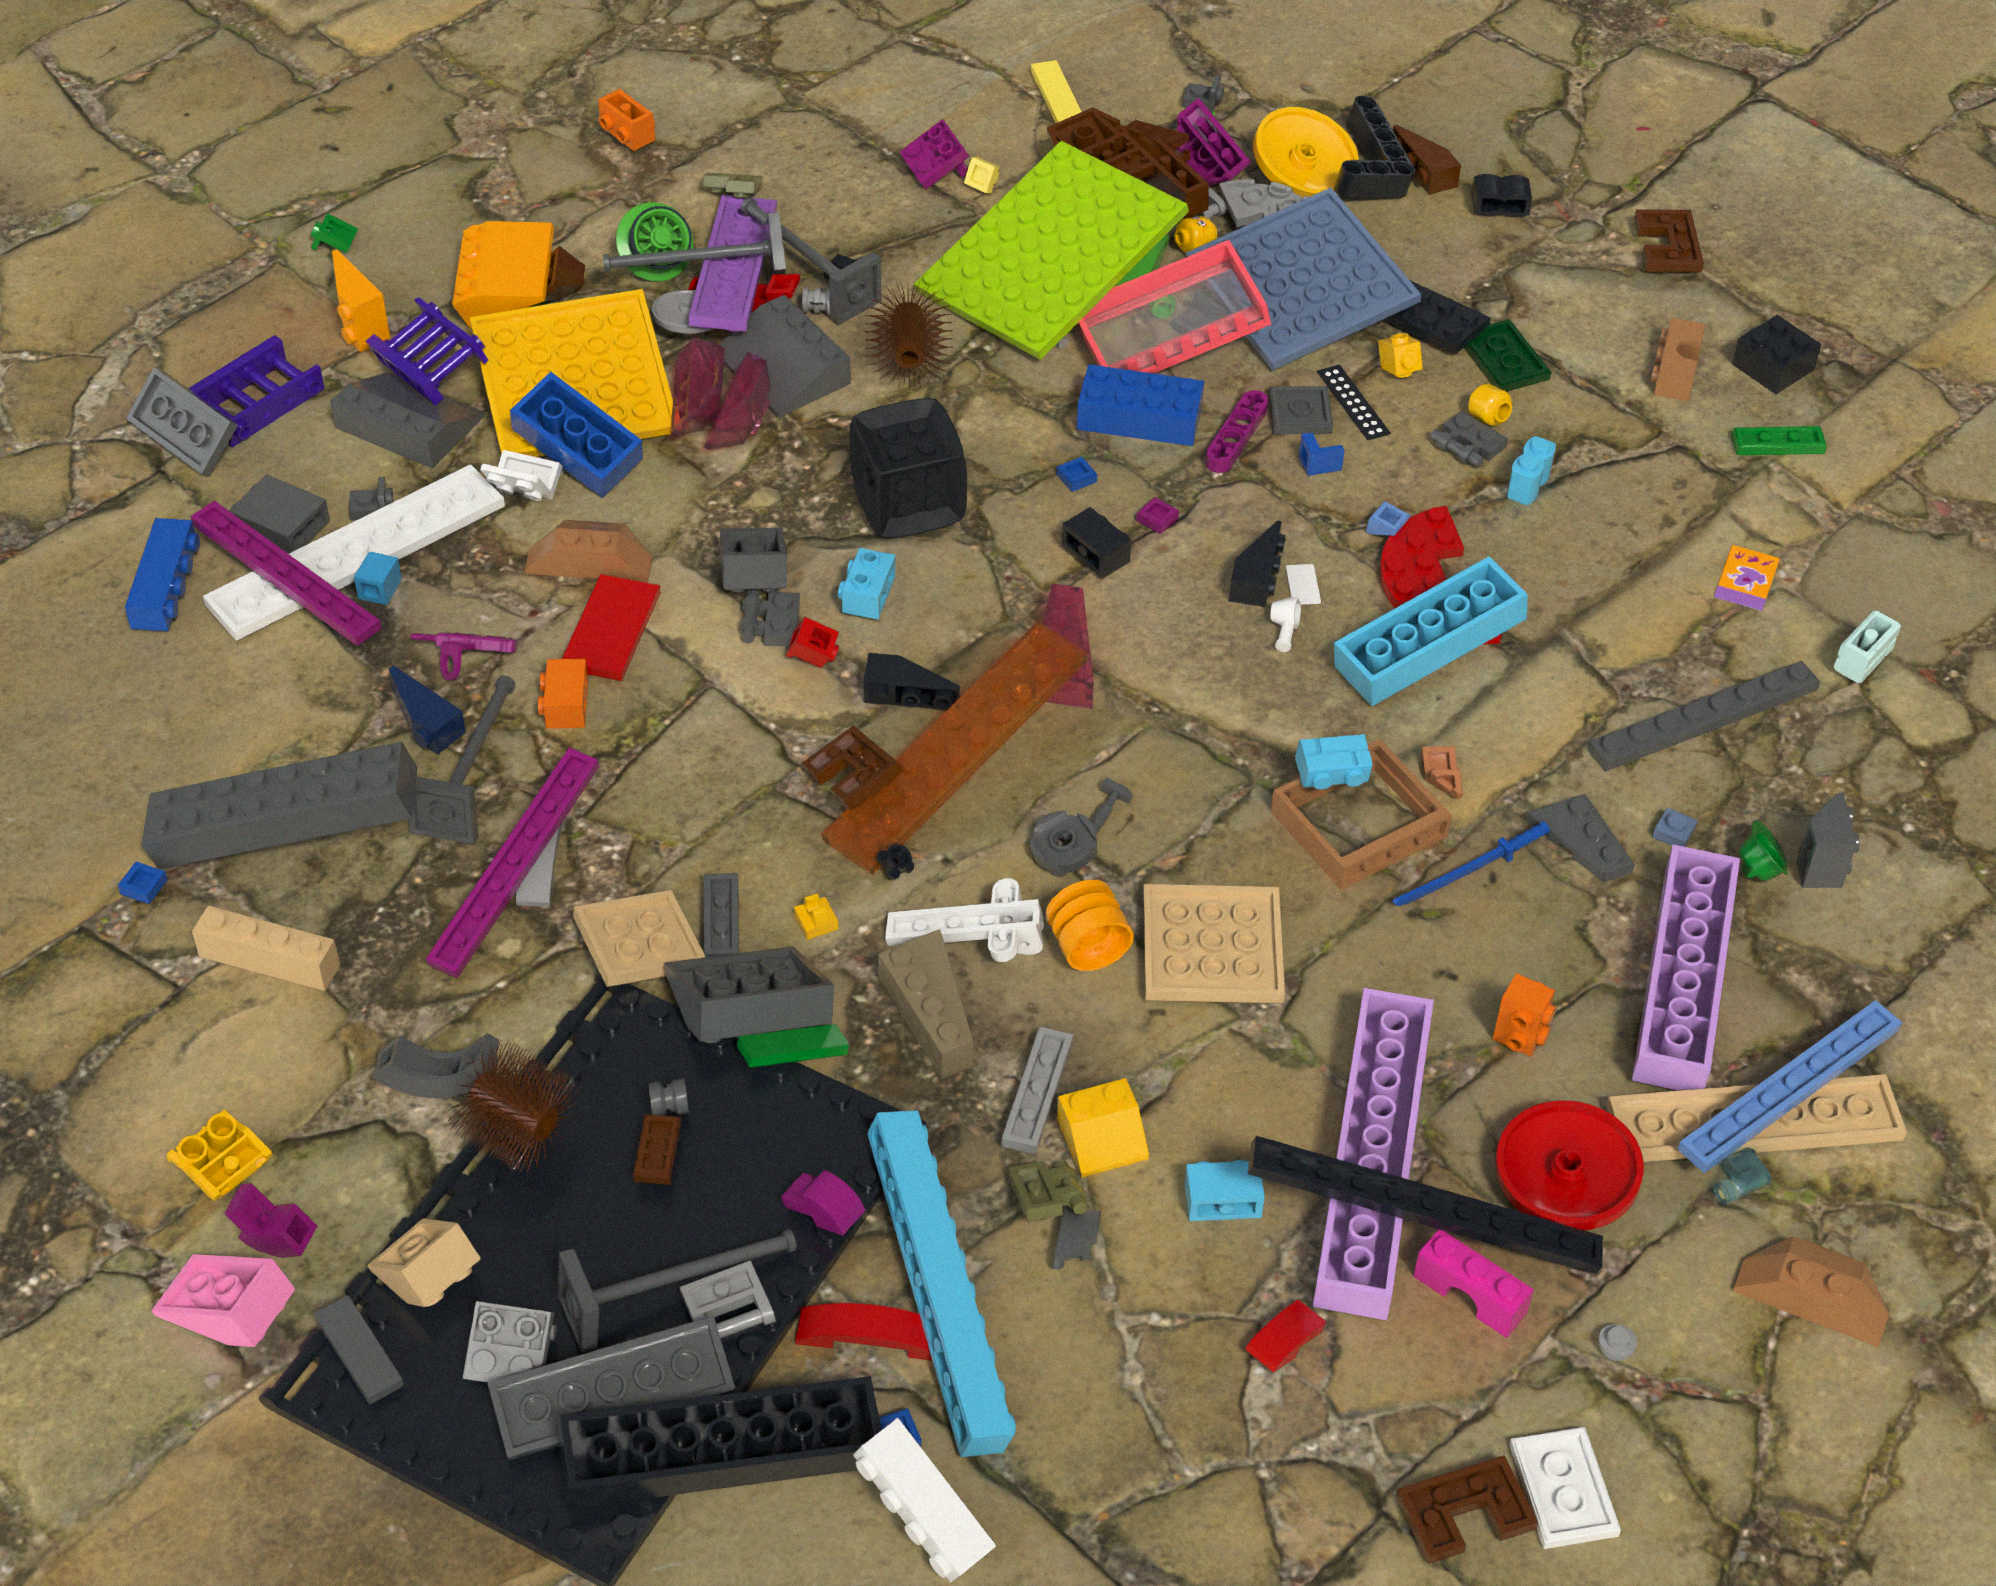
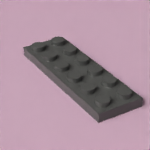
M714 1316L488 1382L508 1461L559 1446L557 1437L559 1415L734 1393L736 1390Z

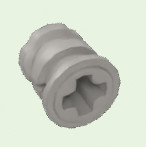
M804 287L802 297L803 313H808L809 310H814V313L818 314L821 311H826L830 316V287L827 291H822V288L818 287L815 290Z

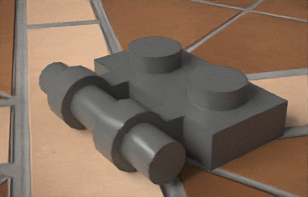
M1462 410L1443 424L1442 432L1434 429L1430 435V439L1437 443L1438 448L1445 452L1451 451L1459 456L1458 459L1465 464L1471 463L1477 468L1482 465L1484 459L1489 462L1504 450L1508 442L1507 437Z
M755 589L749 590L742 606V610L745 613L740 624L742 640L746 643H752L755 636L764 637V646L788 647L793 631L799 621L800 593L769 592L768 601H761L759 599V591ZM757 616H766V621H759Z

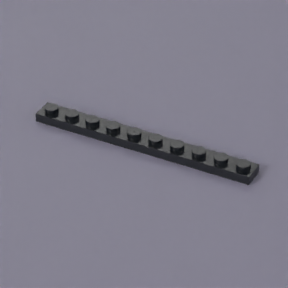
M1257 1135L1251 1142L1248 1166L1249 1175L1593 1274H1597L1602 1268V1235Z

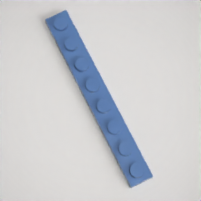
M1875 1000L1681 1140L1678 1150L1703 1173L1707 1172L1900 1030L1902 1022Z

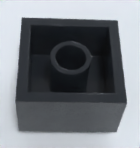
M1777 314L1738 339L1732 365L1776 395L1814 371L1821 344Z

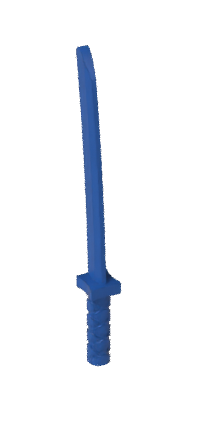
M1542 821L1509 841L1502 837L1498 839V847L1395 898L1392 902L1396 906L1409 904L1501 857L1509 863L1513 860L1514 851H1518L1523 846L1525 847L1530 842L1549 833L1550 829L1547 823Z

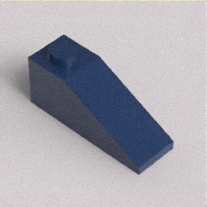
M394 665L389 668L392 690L413 734V738L422 748L427 747L438 755L466 733L462 710Z

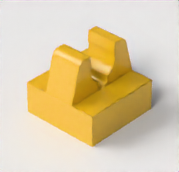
M818 893L804 897L803 904L794 907V916L807 940L839 929L838 920L826 897L819 899Z

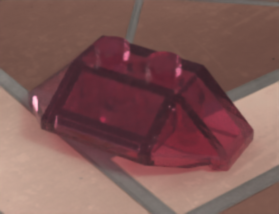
M694 337L677 354L671 435L676 437L701 431L709 422L712 423L718 418L721 410L720 399L725 348L721 345Z
M747 351L734 374L704 444V448L711 450L741 445L745 443L750 434L756 435L763 421L758 417L765 414L771 402L767 399L771 384L766 360Z

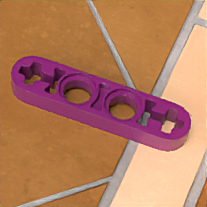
M1251 390L1241 397L1207 449L1206 466L1209 470L1216 473H1224L1232 468L1267 414L1269 399L1265 393ZM1247 420L1250 422V424L1242 425L1238 424L1236 421ZM1236 438L1238 442L1230 443L1224 439Z

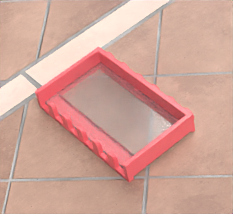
M1227 240L1113 287L1076 324V327L1079 329L1097 366L1154 374L1271 325L1265 300L1230 240Z

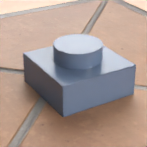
M1667 807L1654 829L1652 838L1671 846L1686 847L1696 830L1698 820Z

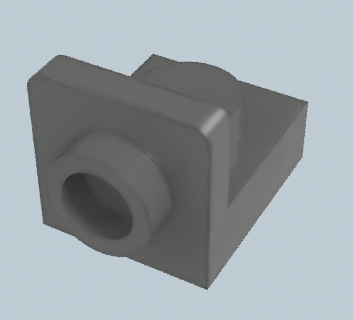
M1215 75L1211 87L1188 83L1183 97L1182 108L1188 107L1199 97L1210 112L1214 111L1217 102L1221 103L1223 99L1224 87L1220 86L1221 76Z
M385 477L378 478V489L350 491L349 515L351 521L358 520L394 502L392 488H387Z

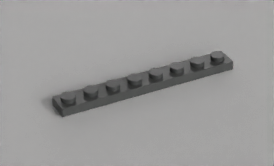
M1799 661L1591 740L1587 750L1606 772L1817 691L1821 681L1803 661Z

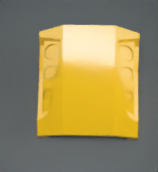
M225 1109L213 1115L208 1120L207 1126H203L197 1134L183 1138L175 1148V1151L172 1149L167 1153V1160L183 1170L214 1201L237 1187L272 1157V1151L247 1126L233 1118Z

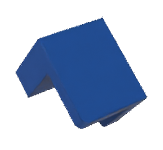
M1313 432L1301 434L1299 458L1308 476L1342 470L1345 451L1342 445L1320 448Z

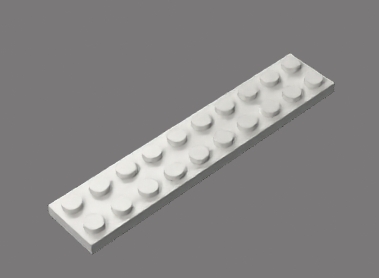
M470 464L289 553V555L339 590L355 582L354 575L369 552L397 557L399 560L505 507L504 497ZM255 571L203 596L205 606L236 641L303 608L302 605Z

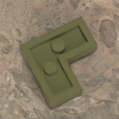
M708 172L703 175V187H711V192H734V197L748 198L750 194H754L762 187V176Z

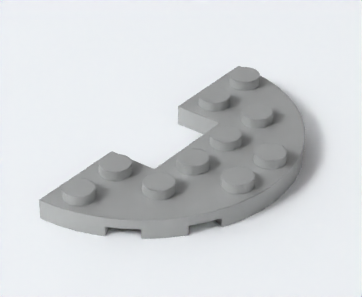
M1244 179L1219 183V192L1226 202L1236 227L1251 224L1308 198L1307 196L1301 197L1293 193L1291 187L1276 182L1265 185L1255 184V179Z

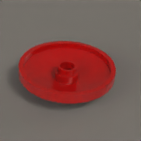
M1559 1100L1532 1106L1510 1121L1502 1132L1497 1146L1495 1160L1497 1180L1510 1203L1522 1213L1581 1230H1592L1608 1225L1624 1215L1634 1204L1640 1192L1644 1175V1161L1637 1140L1631 1131L1615 1116L1587 1103Z

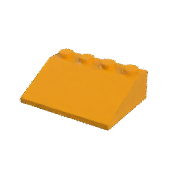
M487 221L479 225H472L463 230L452 305L470 329V317L527 308L545 301L554 225L552 223Z

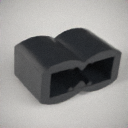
M1481 174L1474 177L1471 190L1474 213L1482 216L1503 214L1509 217L1529 215L1532 194L1528 178L1520 175H1509L1501 178L1493 174Z

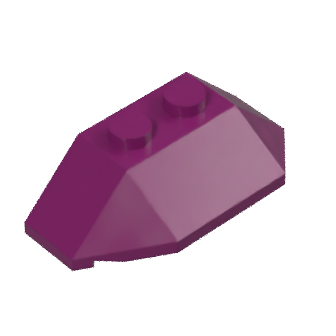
M1199 97L1177 115V131L1188 133L1189 141L1176 150L1182 152L1184 149L1190 150L1191 159L1186 163L1209 183V186L1230 181L1251 163L1249 158Z

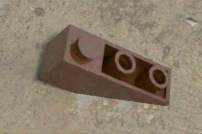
M1399 125L1393 126L1396 137L1415 168L1414 177L1417 183L1429 195L1458 187L1461 164L1448 149Z

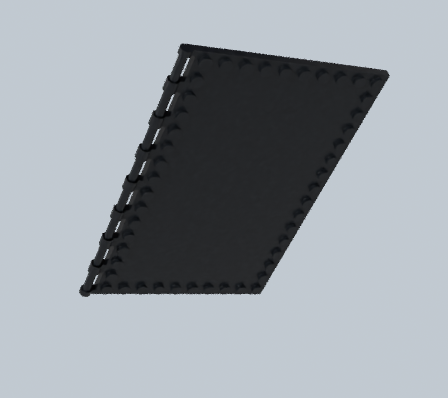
M599 972L595 977L596 983L574 1011H568L556 1026L557 1032L538 1054L535 1065L538 1063L539 1066L543 1062L541 1068L543 1065L546 1068L568 1040L575 1043L553 1072L554 1074L558 1069L556 1077L559 1072L560 1076H562V1081L556 1089L562 1085L565 1075L567 1076L563 1087L570 1082L569 1088L561 1096L562 1098L567 1095L568 1098L558 1108L565 1104L563 1107L570 1104L573 1106L569 1109L566 1107L558 1111L560 1113L565 1110L558 1116L565 1118L557 1121L558 1125L565 1126H555L557 1128H554V1131L557 1134L553 1131L550 1134L553 1146L549 1137L545 1139L546 1161L545 1148L543 1149L542 1141L539 1158L540 1142L537 1144L536 1161L535 1154L533 1155V1147L529 1158L527 1157L530 1150L529 1146L527 1152H525L528 1162L526 1160L524 1166L525 1154L520 1165L519 1163L517 1166L515 1165L517 1158L515 1162L513 1160L508 1165L510 1161L509 1159L506 1163L508 1156L505 1159L504 1156L500 1159L501 1153L496 1159L499 1151L497 1152L495 1149L492 1153V1148L471 1175L467 1176L463 1174V1171L482 1149L483 1145H485L484 1142L481 1145V1141L477 1144L479 1138L473 1144L475 1136L472 1141L471 1139L451 1164L447 1163L433 1180V1187L409 1217L402 1218L390 1233L389 1242L377 1255L378 1257L421 1219H426L446 1194L452 1197V1199L435 1220L459 1224L481 1258L471 1267L472 1272L463 1280L452 1283L443 1291L444 1296L442 1299L428 1307L407 1304L385 1283L383 1286L376 1283L378 1277L369 1268L364 1273H358L345 1289V1296L349 1295L355 1306L359 1304L364 1307V1310L360 1313L403 1379L404 1386L369 1405L325 1334L319 1328L318 1330L314 1329L299 1347L300 1353L273 1387L264 1390L259 1400L267 1409L593 1584L597 1586H614L676 1495L568 1509L559 1446L508 1461L488 1382L463 1379L476 1301L553 1312L552 1325L557 1326L555 1339L549 1341L546 1365L581 1355L557 1297L559 1252L574 1248L589 1286L592 1290L774 1238L780 1236L782 1231L791 1229L796 1240V1251L787 1253L786 1250L749 1260L769 1300L776 1322L766 1326L760 1323L721 1338L736 1389L734 1393L747 1392L801 1314V1309L806 1307L884 1193L867 1133L877 1113L898 1112L902 1110L798 1062L750 1068L737 1047V1037L723 1038L717 1043L700 1042L688 1029L678 1006L629 983L607 987ZM607 991L613 994L592 1022L585 1020ZM684 1078L689 1114L677 1115L674 1112L670 1113L669 1109L666 1110L667 1113L665 1115L681 1117L682 1122L671 1185L634 1182L633 1173L645 1114L652 1115L648 1083L659 1081L663 1084L664 1088L673 1079ZM556 1083L551 1087L550 1091L555 1088ZM565 1088L558 1093L557 1098L563 1093ZM921 1120L922 1125L926 1126V1122ZM495 1127L492 1129V1132H489V1129H487L485 1131L484 1136L489 1132V1137L490 1133L492 1134L494 1132ZM519 1145L517 1153L520 1151L521 1145ZM522 1149L521 1152H520L518 1161L520 1160L521 1156L523 1155V1149ZM824 1170L843 1180L861 1200L866 1211L843 1236L817 1227L812 1216L785 1207L781 1196L803 1173L818 1177ZM742 1263L599 1304L597 1350L691 1323L692 1320L682 1299L680 1287ZM755 1302L714 1317L716 1324L757 1309ZM311 1362L318 1364V1368L291 1402L284 1399V1396Z

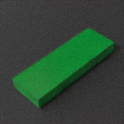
M1821 426L1733 428L1731 434L1737 455L1825 454L1827 448Z
M830 1024L738 1036L737 1047L748 1066L752 1068L848 1055L849 1043L838 1026Z

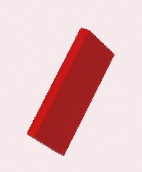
M600 574L562 659H586L588 675L622 681L661 594L660 585Z

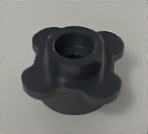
M893 844L887 851L880 850L876 855V860L883 865L886 875L890 879L896 880L900 877V874L904 872L911 873L914 869L912 855L903 845Z

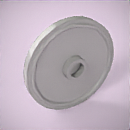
M696 290L668 292L658 297L652 305L654 321L667 330L677 333L694 334L714 329L689 326V313Z

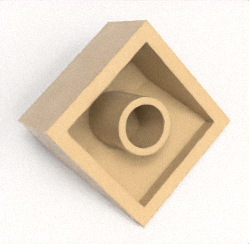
M423 1218L367 1266L373 1274L407 1304L428 1307L441 1300L444 1296L443 1291L452 1283L466 1278L472 1272L471 1267L481 1258L458 1223Z

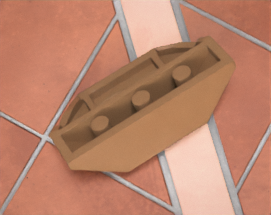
M563 520L530 547L525 574L599 579L600 574L648 582L653 560L652 555L626 524Z
M1795 1236L1745 1258L1733 1292L1876 1347L1880 1344L1889 1317V1312L1866 1263Z

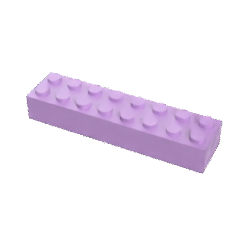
M1672 845L1665 870L1632 1081L1677 1091L1705 1089L1711 1071L1740 858Z

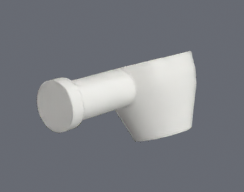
M1290 597L1272 603L1271 621L1282 626L1279 639L1275 644L1276 649L1281 652H1288L1291 649L1293 631L1298 628L1300 623V598Z

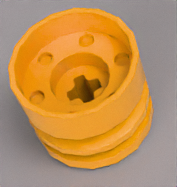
M1084 880L1073 883L1053 897L1046 908V919L1052 928V932L1058 939L1059 946L1067 962L1076 970L1094 971L1107 967L1119 960L1133 943L1134 932L1125 915L1120 910V905L1115 899L1111 888L1103 881Z

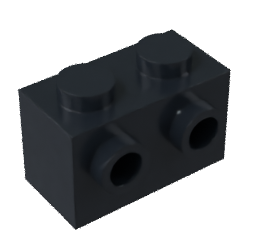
M1089 507L1063 523L1062 546L1102 579L1130 562L1132 540L1126 533L1117 529L1105 516L1100 515L1093 508Z

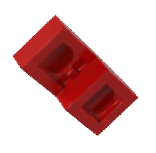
M1297 1299L1266 1324L1247 1344L1245 1350L1272 1372H1276L1296 1358L1301 1346L1322 1333L1326 1321Z

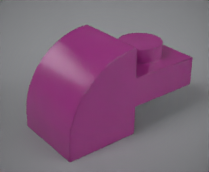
M825 1170L818 1177L803 1173L781 1196L786 1208L812 1216L817 1227L842 1236L866 1211L857 1194L843 1180Z

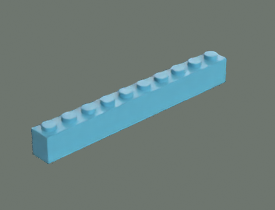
M918 1110L879 1112L876 1114L867 1134L960 1457L1004 1453L1016 1432L1015 1419L1008 1412L1005 1402V1386L1003 1381L998 1378L995 1368V1353L993 1348L988 1345L986 1339L985 1320L977 1309L975 1286L968 1279L965 1269V1253L962 1249H959L956 1239L955 1220L949 1215L946 1205V1190L940 1185L937 1175V1160L934 1155H931L928 1146L927 1128L924 1124L922 1125Z

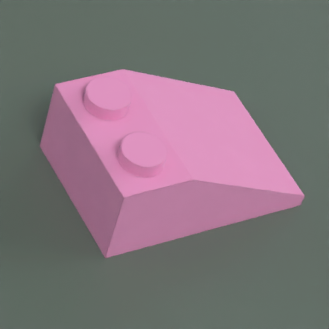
M193 1254L151 1311L156 1317L226 1345L255 1347L263 1339L267 1329L278 1313L284 1309L295 1288L273 1259Z

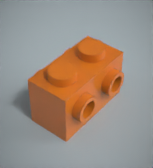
M620 88L598 99L599 123L601 127L615 136L622 144L635 151L655 141L653 113Z
M1516 973L1502 997L1492 1040L1506 1045L1513 1051L1521 1052L1531 1057L1538 1045L1543 1047L1550 1035L1551 1027H1549V1024L1557 1009V1006L1552 1005L1555 990L1541 982L1533 981Z

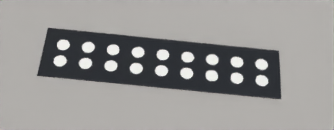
M1340 364L1317 371L1367 440L1391 434Z

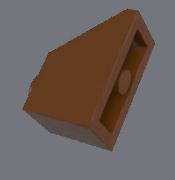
M561 246L551 252L545 301L565 299L572 292L579 291L585 282V265Z

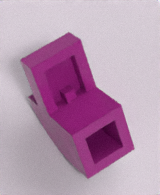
M252 1183L240 1185L224 1213L241 1230L238 1238L242 1242L259 1252L280 1258L301 1256L318 1227L295 1203L274 1206Z

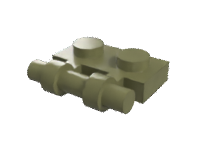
M1044 1161L1008 1168L1009 1181L1027 1222L1063 1215L1064 1205L1073 1209L1074 1213L1078 1215L1084 1214L1087 1211V1195L1082 1186L1078 1185L1079 1179L1075 1169L1070 1167L1066 1161H1059L1056 1163L1055 1168L1047 1169Z

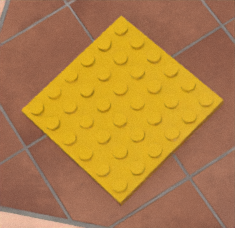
M643 289L470 317L472 334H475L485 345L482 351L489 360L485 364L479 360L501 455L503 450L533 457L546 456L512 430L510 410L550 372L554 373L640 439L680 433L678 417Z

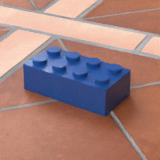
M1088 364L1078 401L1077 430L1194 446L1203 404L1204 381Z
M552 372L547 374L510 410L512 430L550 459L559 462L563 469L602 498L643 459L642 440Z

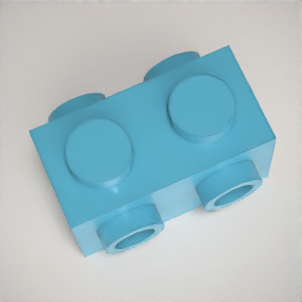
M859 548L855 560L850 559L846 581L842 580L839 586L838 599H842V613L879 620L896 577V559L894 554Z

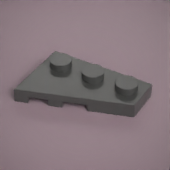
M1586 794L1527 812L1526 822L1531 826H1535L1542 821L1546 822L1550 829L1548 839L1555 845L1561 843L1574 854V860L1602 882L1633 873L1635 864Z

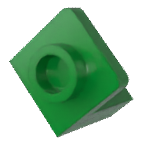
M327 213L322 223L316 222L310 234L311 237L315 238L311 248L316 250L320 241H323L347 253L358 228Z

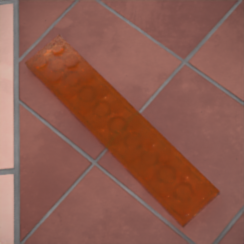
M1037 622L896 760L904 772L896 777L891 784L870 796L862 805L855 807L851 811L847 808L822 833L823 841L873 875L882 866L876 860L877 853L880 850L887 851L895 844L903 845L1088 661L1087 652L1042 623Z

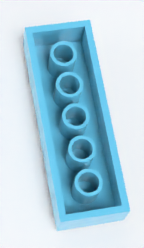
M1488 556L1334 642L1335 668L1371 706H1374L1526 620L1528 594Z

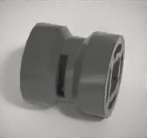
M684 1078L673 1079L664 1088L663 1084L659 1081L648 1083L652 1115L665 1116L666 1110L669 1109L670 1113L674 1112L677 1115L689 1114Z

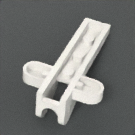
M1005 878L999 880L993 886L990 904L888 912L885 940L888 946H899L940 929L944 943L988 939V948L992 958L998 962H1007L1013 959L1017 953L1034 955L1042 951L1043 939L1041 931L1044 928L1045 919L1039 900L1021 901L1022 894L1017 881Z

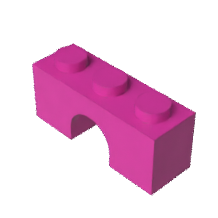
M1438 1229L1418 1254L1414 1272L1416 1279L1444 1297L1452 1287L1461 1289L1475 1302L1477 1306L1476 1318L1504 1337L1508 1338L1527 1315L1534 1289L1445 1231Z

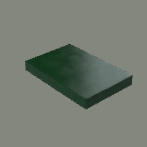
M1510 319L1489 324L1480 335L1464 347L1489 382L1506 392L1550 380V369Z

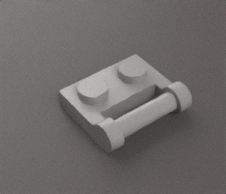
M751 1261L680 1287L682 1299L692 1322L711 1316L717 1317L755 1302L757 1309L716 1324L720 1339L760 1323L766 1326L776 1322L772 1307Z

